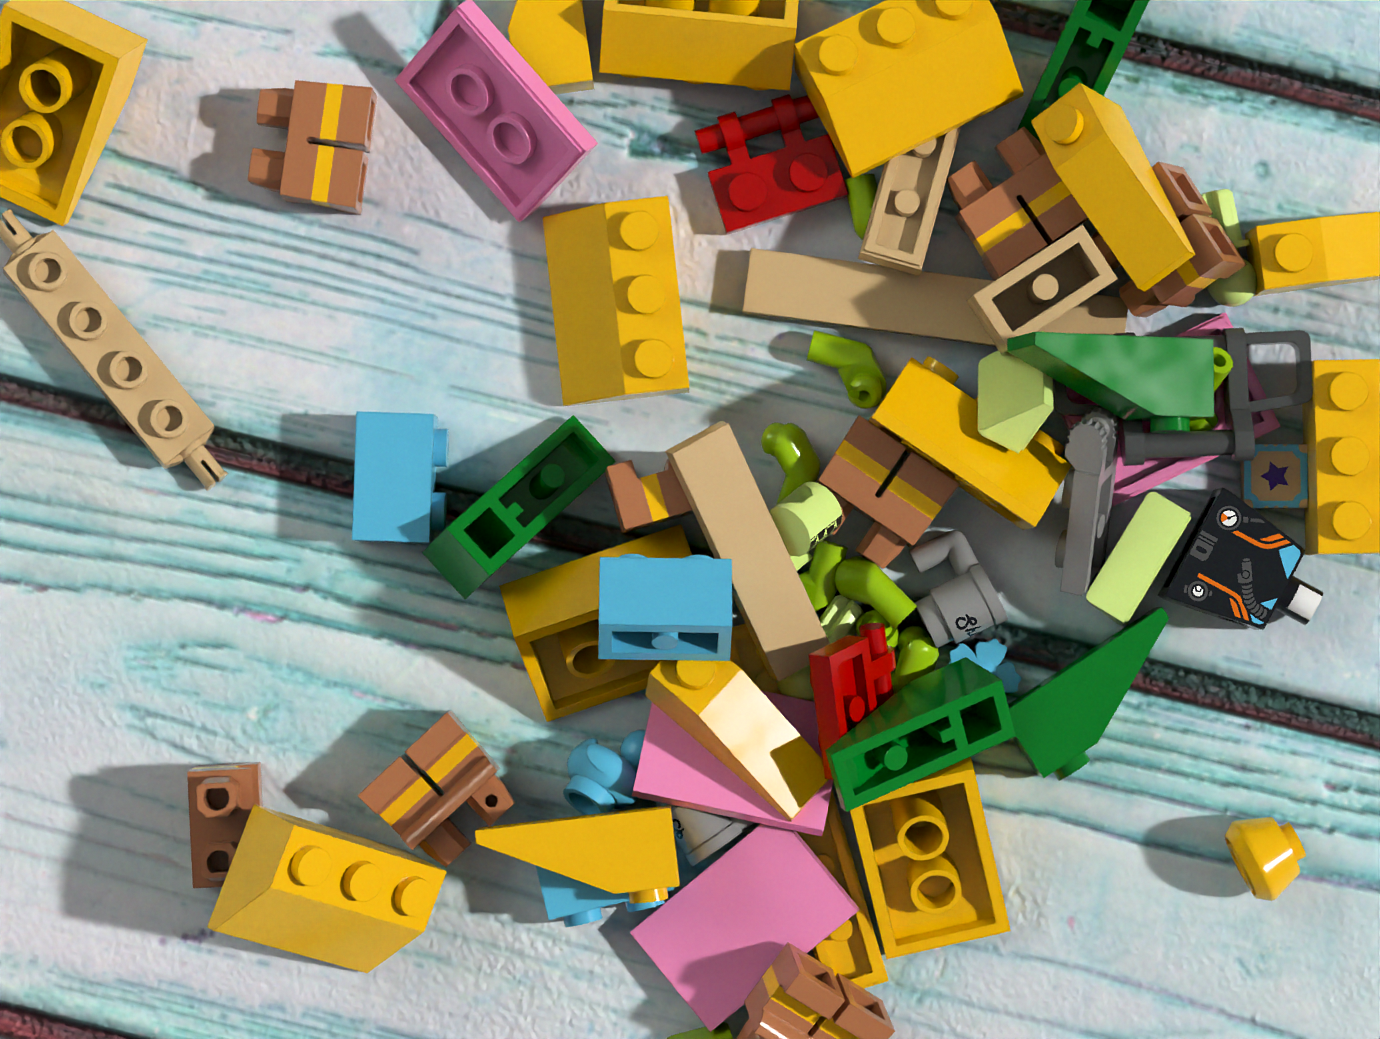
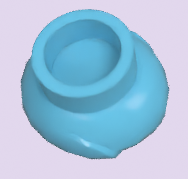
M641 729L630 732L620 746V755L605 746L599 745L596 738L587 739L577 745L571 751L567 760L570 782L563 790V795L568 803L583 815L611 812L613 809H621L633 805L639 799L638 797H633L632 793L646 730Z

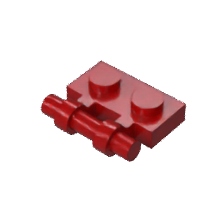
M790 94L772 99V106L739 117H737L735 111L718 116L717 124L694 130L701 154L721 148H726L731 165L708 172V178L726 235L847 197L848 192L829 134L804 141L800 124L820 118L808 95L792 100ZM778 130L780 131L785 148L754 158L749 157L745 141Z
M883 623L861 625L859 627L860 636L847 635L808 654L810 683L814 693L819 730L818 743L822 752L825 779L833 780L825 750L894 695L891 672L896 669L895 652L892 646L887 645L885 624Z

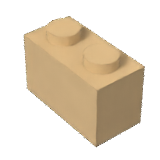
M1082 224L975 293L967 302L1002 354L1007 351L1008 338L1037 332L1118 278Z

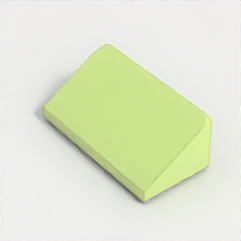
M998 350L982 358L978 363V432L983 437L1019 454L1021 450L1025 449L1054 409L1053 378L1006 351L1001 354Z
M1152 491L1149 492L1087 591V601L1121 626L1127 625L1190 523L1191 513L1160 494Z

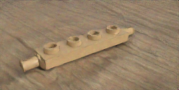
M11 209L3 212L2 220L0 219V238L13 253L5 267H3V274L164 469L185 462L207 491L216 485L215 479L218 483L221 482L228 473L223 470L204 446L213 433L215 425L57 233L52 230L33 238L15 217Z

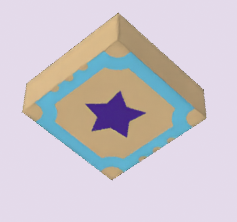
M1255 444L1254 460L1240 461L1241 500L1253 509L1308 508L1307 444Z

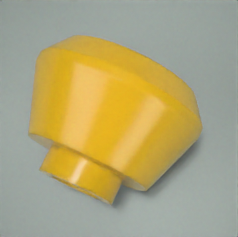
M1273 817L1235 820L1230 824L1224 837L1233 861L1244 882L1256 899L1268 901L1277 899L1300 874L1297 861L1306 857L1305 850L1292 825L1287 822L1278 826Z

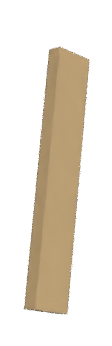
M755 248L750 250L742 313L996 347L967 302L975 293L994 282L993 280L921 271L920 276L881 265ZM1094 294L1037 332L1104 335L1125 333L1128 308L1122 298Z

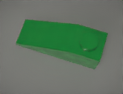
M1076 0L1017 130L1025 127L1041 143L1031 120L1079 83L1104 96L1149 0Z
M1032 332L1007 339V352L1126 421L1150 422L1151 433L1190 432V421L1214 417L1213 339Z
M573 415L453 521L422 553L464 599H467L605 473L608 466L613 465L616 461Z
M1162 607L1151 609L1008 704L1016 735L1013 739L1037 776L1045 778L1054 773L1058 781L1090 761L1085 751L1100 740L1169 620Z
M965 657L910 681L825 750L840 807L848 812L1016 737L1002 679Z

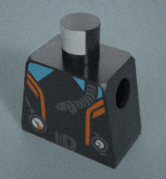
M1222 487L1213 490L1157 596L1166 601L1254 630H1263L1274 610L1306 625L1318 608L1323 591L1293 576L1305 550L1235 494Z

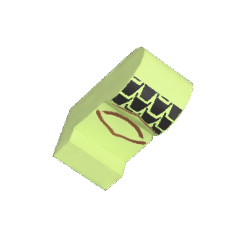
M809 481L802 484L769 510L796 571L813 558L809 551L838 529L842 523V510L836 497L825 486L817 482Z

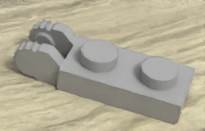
M1096 406L1093 410L1089 409L1081 418L1082 421H1077L1069 430L1070 434L1067 436L1069 441L1066 443L1065 456L1075 468V471L1071 470L1068 473L1063 487L1062 507L1070 509L1068 528L1062 531L1057 543L1055 566L1063 568L1060 591L1080 596L1089 590L1105 564L1116 475L1119 420H1116L1115 414H1112L1103 407L1098 408Z

